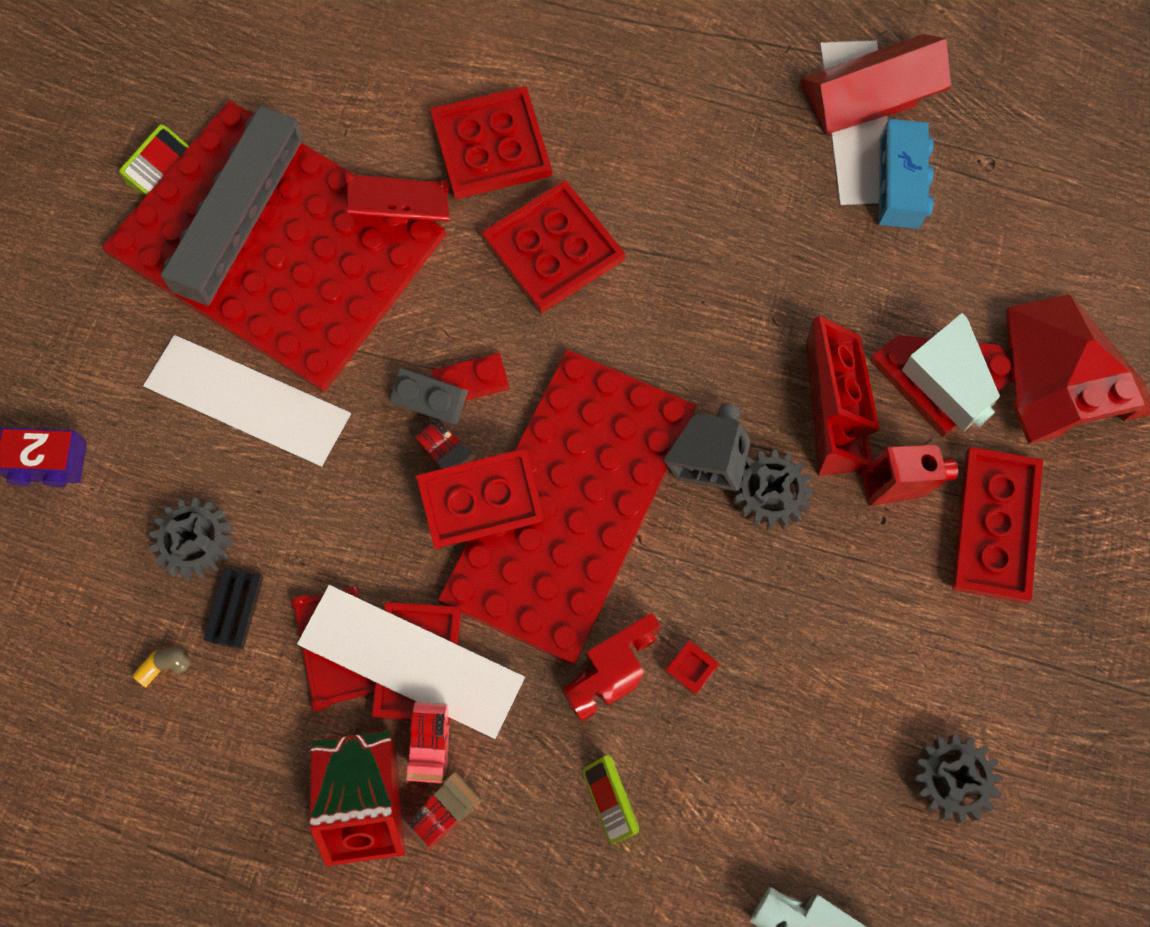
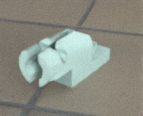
M769 887L750 919V922L758 927H776L779 923H781V927H866L819 895H812L803 908L801 907L802 901L784 895L772 887Z

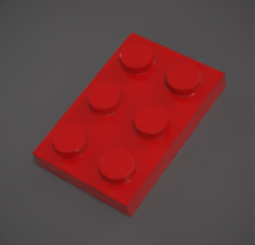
M527 448L416 475L434 549L545 521Z
M385 602L384 611L459 646L462 617L461 607ZM376 682L372 717L383 720L412 721L416 701ZM448 717V724H451L452 718Z

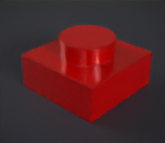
M689 640L668 666L665 673L696 696L720 664Z

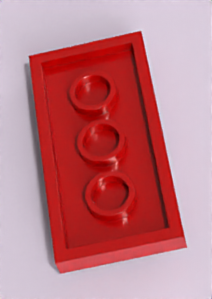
M975 447L967 449L952 583L953 591L1024 604L1032 601L1043 459Z

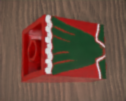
M369 731L363 735L348 737L331 736L325 740L311 741L310 830L325 866L405 856L397 751L391 731Z

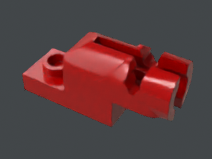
M653 613L648 614L586 652V660L593 670L589 672L586 669L569 685L562 688L566 700L580 722L597 713L593 697L602 699L603 704L609 706L638 687L643 678L644 671L631 649L636 648L638 652L642 651L657 640L655 635L659 632L660 624Z

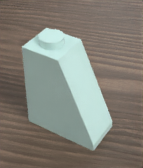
M961 313L913 353L902 371L964 432L973 423L980 427L995 413L991 407L1000 395L967 317Z

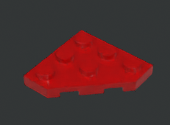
M898 335L873 354L870 362L943 438L955 429L957 425L902 371L909 357L931 338ZM978 343L999 393L1013 382L1011 378V370L1014 368L1013 359L999 345Z

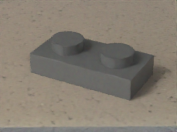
M400 368L390 402L451 424H458L468 390L409 369Z

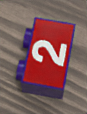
M1 428L0 475L6 479L7 483L16 486H29L30 482H43V484L51 487H65L66 483H81L87 442L75 430Z

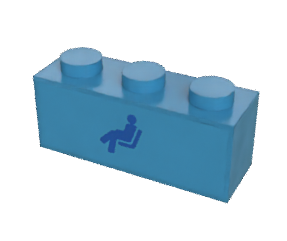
M888 119L881 133L879 147V225L919 229L926 216L930 217L932 213L934 198L929 196V187L933 180L934 169L933 166H929V157L932 154L934 141L933 137H929V123Z

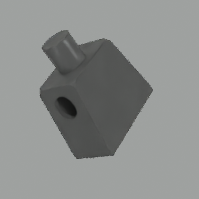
M722 403L716 417L697 414L691 418L664 460L677 480L734 491L739 490L751 443L743 425L738 421L741 415V410L730 403Z

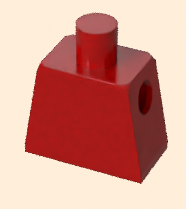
M936 445L887 447L861 471L869 506L928 496L947 480H955L957 478V462L954 458L942 459L940 448Z

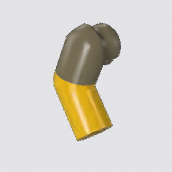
M179 647L159 649L152 652L131 676L146 688L162 670L170 668L176 674H181L189 667L191 660L188 655L183 653L184 650Z

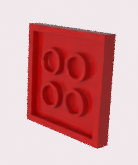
M527 86L430 108L455 200L552 177V167Z
M566 180L481 232L483 241L540 314L625 261L626 253Z

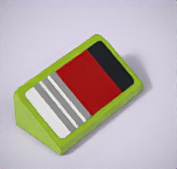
M160 124L121 167L119 173L126 185L147 196L187 150L189 145L168 127Z
M609 755L604 756L585 767L583 775L609 842L614 844L638 834L640 828L612 757H609Z

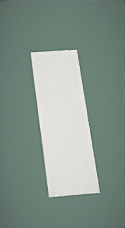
M877 41L821 43L824 70L877 51ZM887 116L832 133L840 205L879 203L880 136L888 121Z
M176 335L171 339L143 385L152 391L321 467L351 415L346 410Z
M331 585L326 589L297 643L301 647L416 702L448 704V717L496 739L525 679L524 676Z

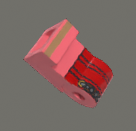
M415 703L411 723L410 757L407 765L406 781L443 782L448 765V704Z

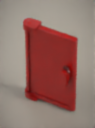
M345 172L343 179L345 181V191H347V211L350 215L386 217L388 222L408 223L409 219L449 222L448 180L434 182L353 175V172Z
M358 587L341 590L360 599ZM324 594L313 597L305 595L291 599V606L295 612L300 638ZM301 647L312 702H310L312 711H320L331 708L332 704L375 694V681Z

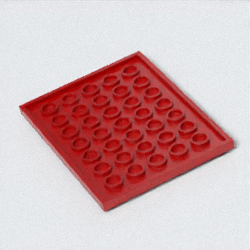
M229 100L101 248L108 256L320 391L325 392L445 238L446 231L442 226L429 220L409 219L408 223L388 222L386 217L348 214L347 191H345V181L343 178L345 172L349 171L301 143L210 305L206 306L171 292L161 277L163 265L169 257H172L177 249L182 232L189 228L194 220L199 203L208 196L213 187V180L216 174L225 167L229 160L231 148L239 143L245 132L247 121L250 117H254V114Z

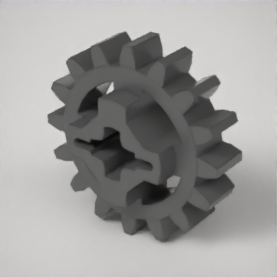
M774 449L770 458H766L763 451L758 452L756 462L747 457L740 488L738 491L732 490L733 492L740 493L735 496L733 503L734 505H744L741 513L742 518L750 514L754 516L753 526L756 527L761 521H765L767 530L771 531L774 523L779 522L781 528L786 529L789 525V518L797 523L802 517L800 511L807 512L811 503L806 499L812 497L814 489L805 486L809 484L812 477L811 474L801 475L800 472L804 466L803 462L796 465L790 463L792 454L788 453L784 459H780L778 450ZM750 479L752 480V486L756 489L752 497L748 489ZM794 483L796 488L795 501L793 500L794 495L790 492V485ZM780 484H782L778 492L774 490L771 493L768 492L764 495L766 488H777Z
M193 498L191 506H188L182 499L178 500V509L175 511L168 506L164 509L168 516L165 519L155 518L154 520L160 526L159 531L149 532V536L157 541V543L149 547L154 555H159L155 562L162 568L167 566L166 571L174 577L180 572V575L185 580H190L193 572L201 579L205 578V569L208 567L218 571L219 567L216 563L218 558L224 560L229 558L223 551L224 547L234 546V541L226 536L234 530L229 522H225L227 519L225 513L222 510L216 511L217 507L210 501L203 506L198 498ZM212 524L215 530L214 541H212L210 537V533L213 530V528L211 527ZM190 536L196 538L194 541L187 540ZM171 537L173 544L169 549V538Z
M953 734L949 736L948 744L941 736L933 740L935 749L929 745L921 749L926 760L917 759L914 761L913 765L921 770V774L913 776L912 781L922 784L923 789L919 790L916 796L917 798L927 796L930 801L925 809L928 812L939 808L940 820H948L953 814L956 824L965 823L967 815L972 821L981 819L979 809L984 812L994 809L988 799L1001 797V792L993 788V784L1002 781L1003 776L993 774L991 768L995 767L998 761L997 759L987 761L984 757L989 749L987 746L976 750L973 737L965 739L961 744L958 734ZM944 753H955V756L951 758L950 764L944 761H937ZM974 763H975V765L977 766V768H978V770H979V772H980V776H979V774H978V772H977V770H976V768H975V766H974ZM955 771L959 772L958 779L964 783L957 787L955 786L956 779L950 776V773ZM933 780L936 782L940 790V795L935 789ZM964 794L977 796L970 804L959 806V802L963 800Z

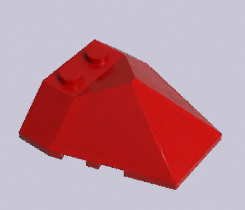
M1070 294L1011 306L1006 309L1009 350L1013 351L1014 362L1011 378L1012 381H1015L1017 396L1014 400V412L1028 444L1061 437L1075 425L1120 415L1123 422L1150 416V395L1142 378Z

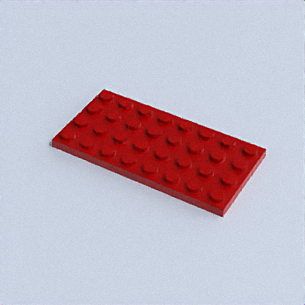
M566 350L515 449L516 451L527 448L545 521L469 540L438 599L439 604L461 607L463 615L575 667L669 468L664 460L693 417L697 405L570 350Z

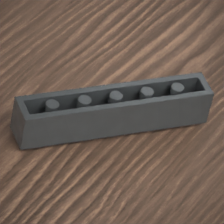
M263 106L258 108L254 117L249 118L239 143L231 148L229 160L225 167L216 174L213 180V187L208 196L199 203L194 220L189 228L182 232L177 249L172 257H169L163 265L161 277L171 292L203 305H210L304 139L297 119Z

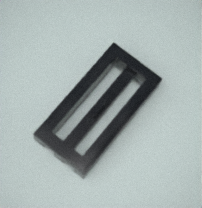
M224 567L204 641L244 650L264 578L261 574H249L241 570L238 572ZM233 580H236L231 600L229 603V607L227 610L226 618L224 621V625L222 628V632L219 637L217 635L219 632V628L221 625ZM245 582H249L250 587L235 639H230Z

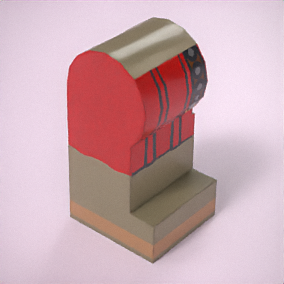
M456 772L443 783L444 785L427 801L428 803L405 825V829L426 851L434 847L483 801Z

